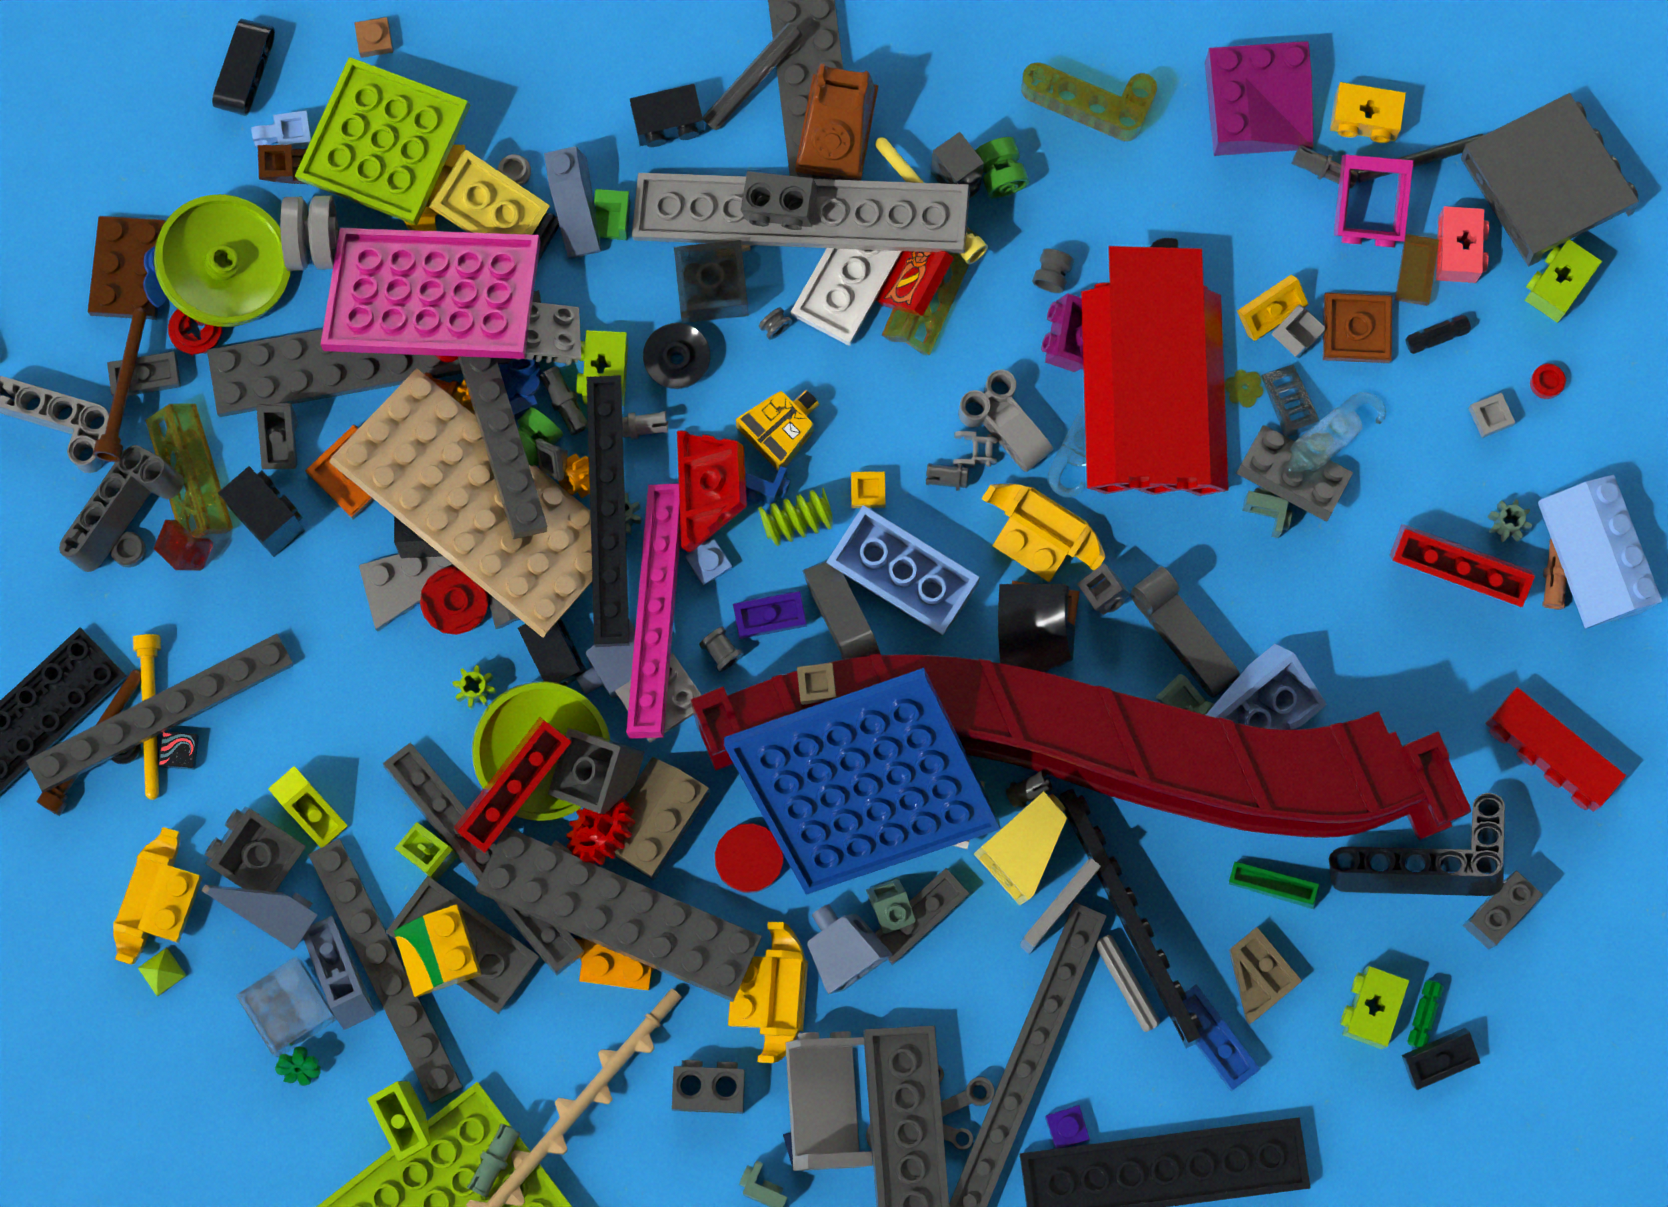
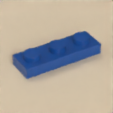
M1196 984L1185 992L1187 999L1183 1001L1188 1013L1194 1011L1203 1028V1031L1199 1032L1201 1039L1196 1045L1230 1091H1233L1261 1069Z

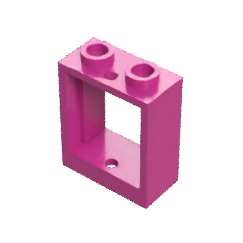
M1342 155L1334 236H1342L1341 243L1362 245V238L1375 239V246L1395 248L1396 241L1405 242L1413 161ZM1351 170L1399 174L1393 232L1345 228Z

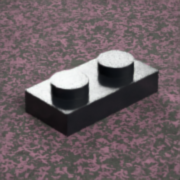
M1466 1028L1401 1055L1411 1084L1416 1090L1481 1063L1471 1034Z

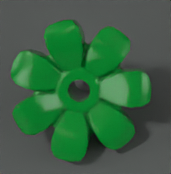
M298 1046L294 1048L293 1056L287 1054L279 1056L275 1071L279 1075H284V1082L294 1083L298 1079L300 1085L306 1086L311 1083L312 1078L319 1077L321 1073L318 1059L315 1056L307 1057L308 1050L305 1047Z

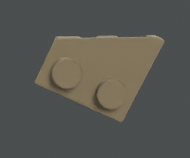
M1258 927L1229 949L1245 1019L1249 1025L1302 982Z

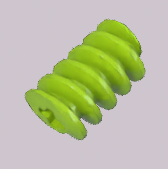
M823 487L821 498H819L814 490L809 491V502H806L800 494L796 496V506H793L787 498L783 500V510H780L775 503L770 504V514H767L762 507L758 508L767 538H771L776 546L781 545V535L783 534L789 542L794 541L795 530L798 531L802 538L807 537L808 526L812 528L815 534L820 533L821 522L829 530L833 529V516Z

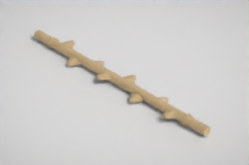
M671 988L650 1014L647 1013L645 1015L644 1021L618 1051L601 1049L598 1053L603 1067L576 1100L558 1098L555 1101L560 1117L531 1152L516 1150L512 1152L511 1158L515 1170L487 1203L470 1200L466 1204L467 1207H502L504 1204L521 1207L525 1200L520 1185L548 1153L564 1155L568 1151L563 1135L592 1102L610 1104L613 1099L607 1084L635 1051L652 1053L655 1048L650 1034L656 1027L659 1028L661 1026L660 1022L682 998L681 995Z

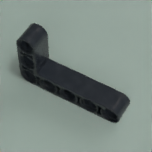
M1493 793L1481 794L1474 800L1471 850L1339 847L1333 850L1329 856L1331 884L1339 891L1356 893L1495 895L1500 892L1504 884V801L1500 796Z

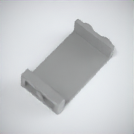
M850 1031L830 1033V1038L819 1039V1032L799 1033L798 1040L786 1042L793 1171L873 1166L872 1151L859 1152L852 1047L864 1045V1037L851 1038Z

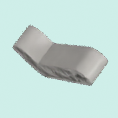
M0 376V394H4L6 391L15 399L13 401L10 397L0 396L1 414L72 434L67 453L77 468L84 473H94L102 468L105 461L96 458L94 455L86 461H80L79 456L87 448H93L94 452L96 440L100 439L102 434H105L109 413L103 406ZM40 398V404L36 409L27 410L29 401ZM64 408L73 409L69 418L65 420L58 419L59 413ZM95 418H105L104 424L100 428L90 429L91 422Z

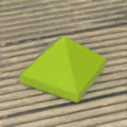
M167 947L138 967L156 996H160L187 976Z

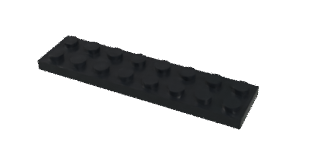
M1300 1117L1019 1154L1026 1207H1173L1311 1188Z

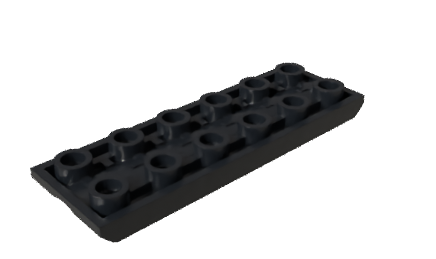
M81 627L0 700V796L30 769L26 760L55 746L127 678L125 673Z

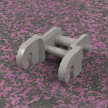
M957 431L954 433V438L956 439L964 437L965 440H972L973 456L972 459L953 460V466L962 464L965 468H974L975 464H986V467H991V464L997 463V459L992 458L993 444L998 442L997 438L992 437L990 434L987 437L976 436V432ZM978 444H986L985 457H978Z

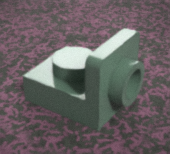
M899 878L866 889L869 901L877 915L883 933L886 934L915 923L911 905Z
M756 1161L754 1168L747 1165L739 1185L745 1187L743 1195L769 1207H784L787 1201V1197L781 1195L784 1188L764 1180L762 1186L756 1184L763 1168V1163Z

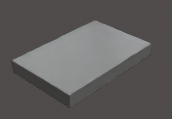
M1092 858L1086 861L1023 937L1020 947L1030 954L1096 875L1101 867Z

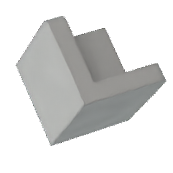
M1299 304L1271 334L1295 357L1300 358L1322 335L1326 328L1307 309Z

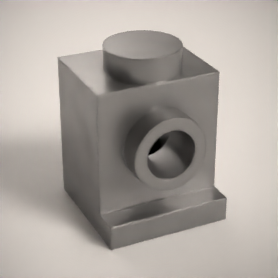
M1105 563L1077 583L1094 609L1103 615L1119 609L1124 604L1125 599L1131 595L1119 577ZM1106 577V579L1102 581L1100 584H1098L1096 587H1094L1093 589L1091 588Z

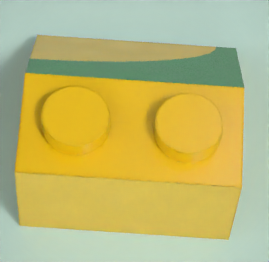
M457 904L423 915L394 930L415 998L482 975L462 910Z

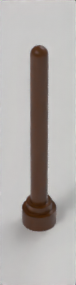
M142 307L136 308L133 312L106 431L95 443L93 455L103 461L118 462L121 459L123 446L120 444L119 432L147 317V312Z
M135 669L131 671L97 724L121 713L141 683V670ZM78 776L45 793L42 792L36 802L57 816H60L67 806L65 803L68 798L66 793Z

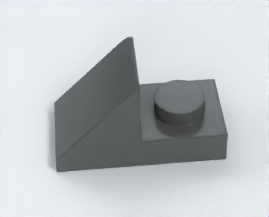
M257 404L262 469H296L298 463L295 431L298 419L292 404Z

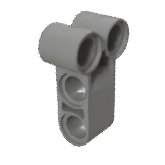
M1003 369L996 370L988 376L984 393L978 390L965 393L958 410L959 419L964 425L971 428L984 425L994 438L998 439L999 444L1022 470L1028 472L1053 451V447L1045 435L1013 399L1016 389V379L1013 374ZM995 382H1003L1007 385L1009 391L1006 394L999 395L992 390L991 385ZM975 402L981 405L983 412L980 415H970L966 411L965 406Z

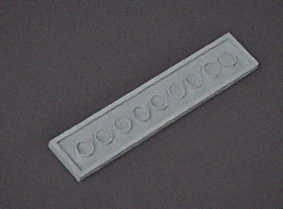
M638 173L632 229L634 241L913 252L946 251L948 253L965 254L970 195L969 184L814 179L818 187L812 227L802 226L801 230H790L782 227V224L769 223V226L765 227L750 224L749 220L745 219L741 212V204L746 176ZM763 195L759 197L755 205H766L770 200V196ZM792 200L788 205V209L796 210L800 208L803 200Z

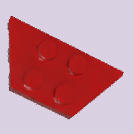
M680 430L677 431L681 547L687 552H692L747 507L744 446L735 440L725 438L717 440L714 436L704 434L702 437L690 435L687 431Z

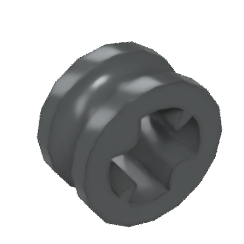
M781 307L769 313L759 324L761 331L766 330L768 332L767 338L769 340L778 337L792 323L790 317H784V310Z

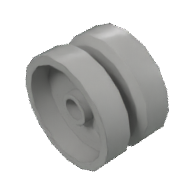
M302 196L284 197L281 204L280 230L283 259L287 271L306 270L311 257L318 270L333 269L339 235L337 212L333 196H314L310 202L309 211Z

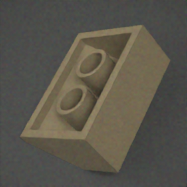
M652 757L624 799L629 803V807L634 810L631 818L635 820V824L628 828V831L632 833L631 837L624 838L622 841L625 845L624 849L618 848L615 851V856L654 881L710 796L709 788L680 769Z

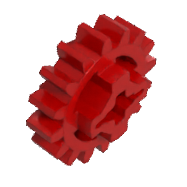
M621 798L605 814H600L586 808L576 811L579 816L578 819L569 823L573 827V831L566 834V837L571 840L567 845V848L572 851L571 855L580 858L586 863L594 864L596 861L602 865L606 856L613 859L618 848L624 849L625 845L622 841L624 838L631 837L632 833L628 831V828L635 824V820L631 818L634 810L629 807V803Z

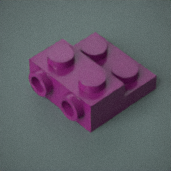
M1067 293L1049 307L1047 320L1052 322L1051 331L1045 335L1041 350L1046 353L1045 363L1075 373L1080 369L1084 370L1082 298Z

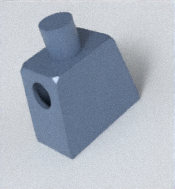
M630 619V646L595 647L593 645L586 651L585 654L592 668L575 677L585 695L603 685L609 696L616 698L618 695L615 690L631 681L635 628Z
M830 904L821 907L812 914L821 932L808 940L807 946L828 994L842 992L893 956L859 915L849 914L838 919Z

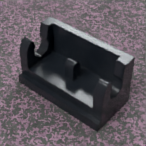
M561 618L544 638L527 624L518 627L543 681L567 685L575 681V677L587 671Z

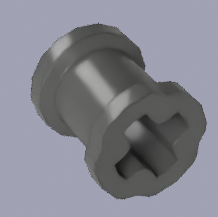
M723 626L712 631L699 643L701 649H706L718 664L716 668L719 672L731 667L744 655L742 650H736L726 637V630Z

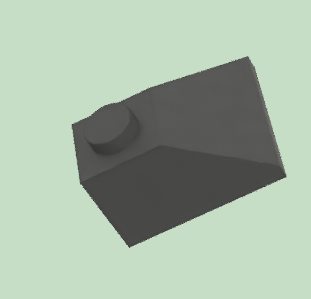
M568 728L566 737L572 742L558 759L548 795L591 811L605 814L635 785L645 752L619 742Z

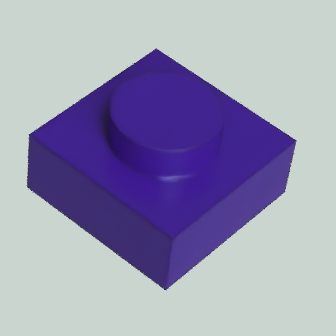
M1079 1105L1045 1116L1055 1149L1065 1148L1090 1140Z

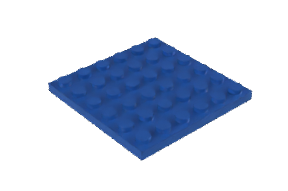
M925 668L724 737L725 749L806 895L1001 829L999 818Z

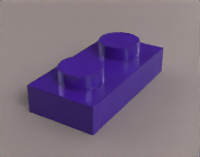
M800 591L733 604L739 639L807 627Z

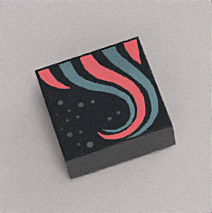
M163 732L159 766L195 770L199 736L190 733Z

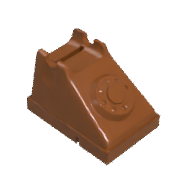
M824 63L820 64L817 73L813 74L795 172L839 180H862L879 86L874 85L868 71L853 72L831 68Z

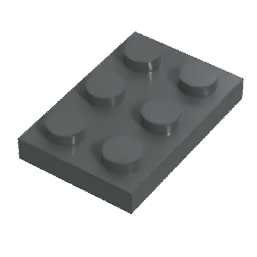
M1263 425L1236 474L1327 522L1353 472Z

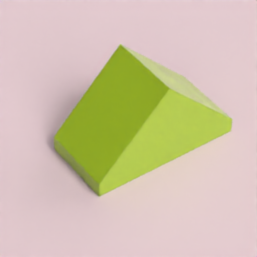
M418 822L413 825L394 848L436 882L458 857L450 846Z

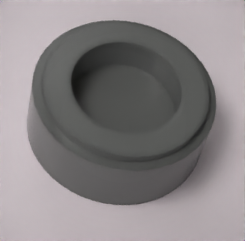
M123 532L110 553L119 565L131 568L139 565L144 560L146 545L137 534Z

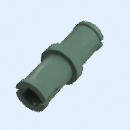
M503 1123L500 1124L488 1150H483L480 1156L482 1161L470 1184L467 1186L469 1189L484 1197H488V1193L501 1169L505 1170L508 1165L506 1159L518 1137H520V1132Z

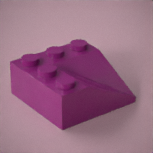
M1308 41L1209 48L1205 60L1214 156L1296 151L1300 144L1313 149L1312 71Z

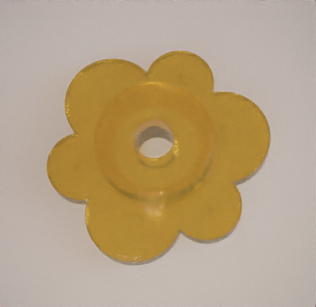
M1238 370L1234 377H1229L1225 381V389L1230 393L1229 400L1232 403L1240 402L1243 407H1252L1256 402V398L1261 397L1263 394V388L1259 386L1261 377L1256 372L1246 373L1244 370Z

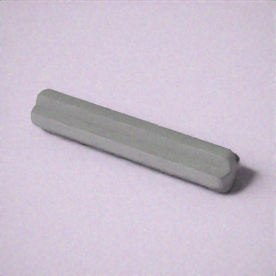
M1107 935L1099 939L1095 946L1142 1030L1148 1032L1156 1028L1160 1024V1019L1113 936Z

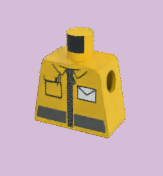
M807 390L794 401L783 391H779L736 419V428L779 471L780 466L785 468L788 466L814 432V424L807 416L819 406V403Z

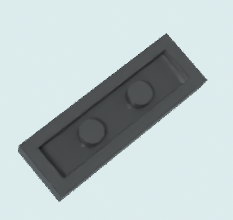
M947 868L909 901L915 917V923L886 934L882 932L881 928L875 932V935L893 955L888 959L892 965L969 896L970 893Z

